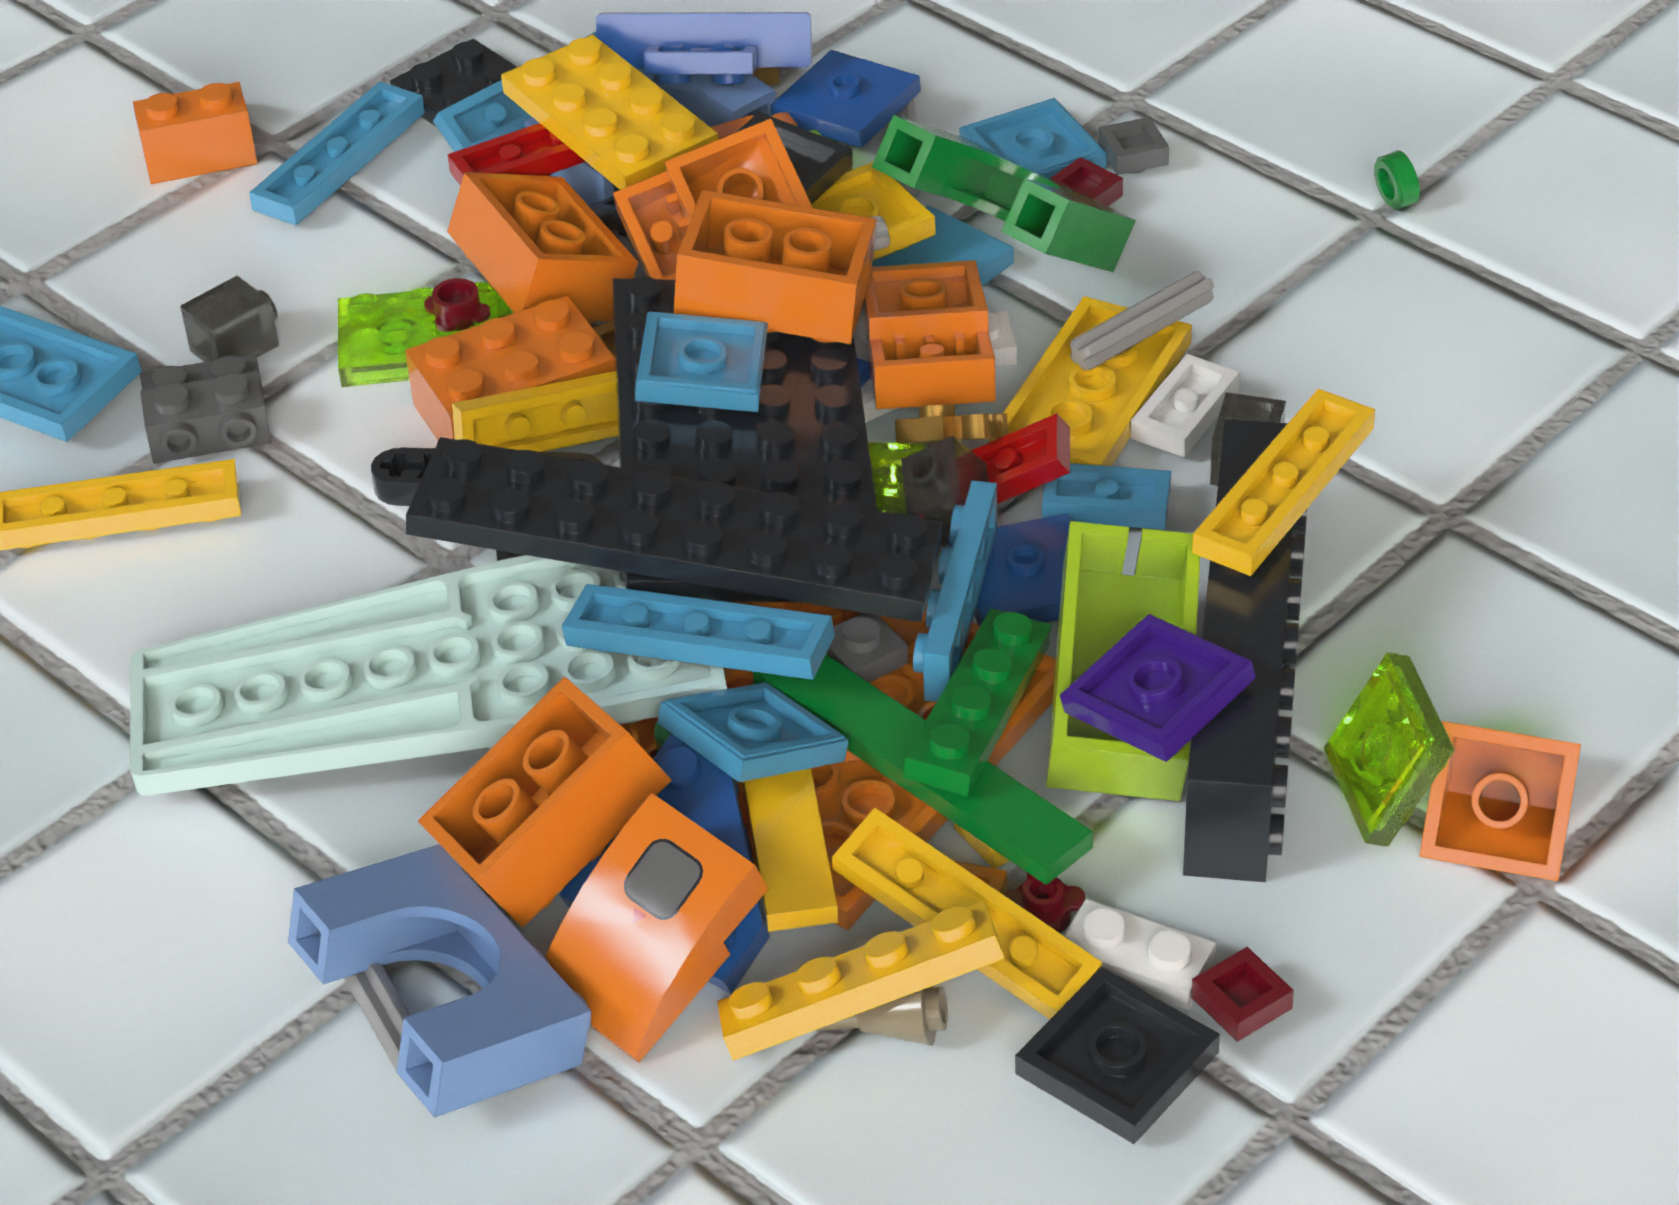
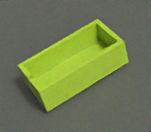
M1070 521L1062 575L1046 787L1180 801L1189 765L1191 740L1170 760L1165 762L1065 713L1060 694L1148 614L1196 635L1200 556L1192 553L1193 533L1142 528L1134 575H1124L1122 571L1129 537V527Z

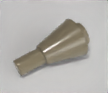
M931 986L816 1029V1031L859 1028L861 1032L932 1046L935 1042L936 1031L946 1030L948 1007L945 990L943 987Z

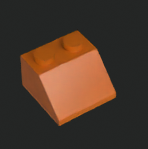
M240 81L228 84L211 83L201 89L175 94L158 93L147 99L132 101L150 184L257 164L248 110Z
M1442 721L1419 857L1558 881L1581 744Z

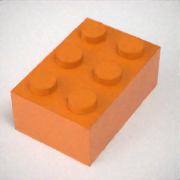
M464 172L447 232L512 312L516 313L537 306L541 302L555 300L568 295L590 325L594 324L595 321H612L613 279L634 278L638 261L563 177Z
M702 190L677 254L674 314L768 323L767 332L805 336L824 343L840 342L851 344L871 279L877 219Z
M568 295L555 300L541 302L537 306L501 318L490 319L481 325L448 336L436 337L427 343L405 350L413 405L437 441L440 437L455 439L452 403L616 371L615 357Z
M564 676L418 822L523 928L540 911L548 907L555 896L589 862L596 859L602 853L605 846L622 830L651 793L657 795L672 780L620 724Z

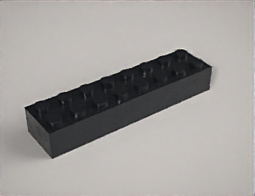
M1225 419L1216 506L1288 423ZM1307 509L1251 576L1210 560L1202 638L1251 660L1256 678L1191 739L1187 777L1183 876L1266 883L1268 855L1282 856L1285 814L1271 813L1272 807L1285 808L1288 765L1275 764V758H1289L1292 717L1279 716V710H1293L1295 669H1283V664L1296 665L1299 623H1288L1286 620L1299 621Z

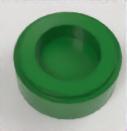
M1396 150L1378 157L1374 165V176L1377 188L1386 204L1398 210L1416 203L1420 197V186L1416 171L1407 155L1400 150Z

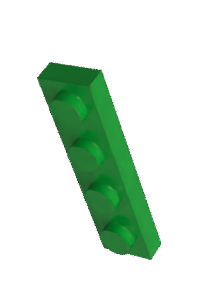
M990 608L905 756L904 779L962 796H969L1050 646L1051 624L1029 619L1020 613L1003 612Z

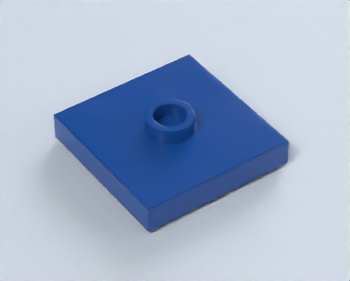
M830 50L770 105L772 115L781 112L789 113L797 123V127L862 148L892 119L893 115H897L921 92L920 75Z
M1068 513L997 527L996 537L974 614L978 625L981 626L990 608L1003 612L1020 613L1029 619L1040 622L1059 620L1063 564L1071 521ZM948 536V547H953L954 542H951L950 536Z

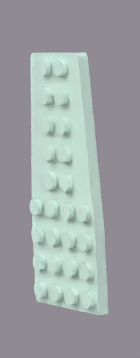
M524 555L138 650L131 657L130 772L139 794L155 795L482 748L491 749L564 676L618 724H631L640 720L658 717L660 705L663 701L727 690L723 667L566 646L562 624L585 585L593 584L625 589V572Z

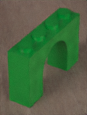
M893 115L871 166L912 188L958 201L1005 221L1001 230L1002 233L1044 254L1114 272L1136 222L1133 218L963 136Z

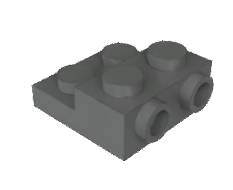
M256 353L242 356H224L213 361L184 366H166L158 370L140 373L142 387L140 394L144 425L153 464L272 443Z

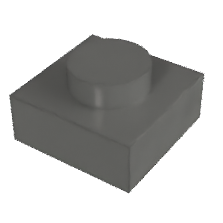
M1151 117L1099 127L1098 144L1106 151L1107 160L1116 175L1140 173L1146 169L1169 165V145Z
M861 613L834 626L835 637L826 655L870 683L908 664L907 644L878 615Z

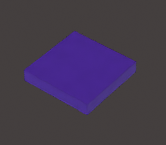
M1148 614L1062 692L1060 698L1065 713L1167 762L1256 677L1251 660Z

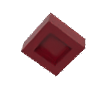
M1082 157L1050 178L1106 206L1111 205L1123 196V177Z
M1245 947L1192 978L1191 998L1236 1042L1293 1009L1294 989L1249 947Z

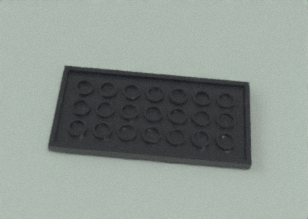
M639 276L632 279H613L612 301L621 468L644 472L657 471L668 476L704 482H722L733 487L769 493L781 492L793 497L834 504L847 503L858 508L877 511L854 335L851 344L840 342L824 343L805 336L767 332L758 412L635 401L636 379L647 312L674 314L676 280L654 279L647 276ZM625 572V589L723 602H797Z

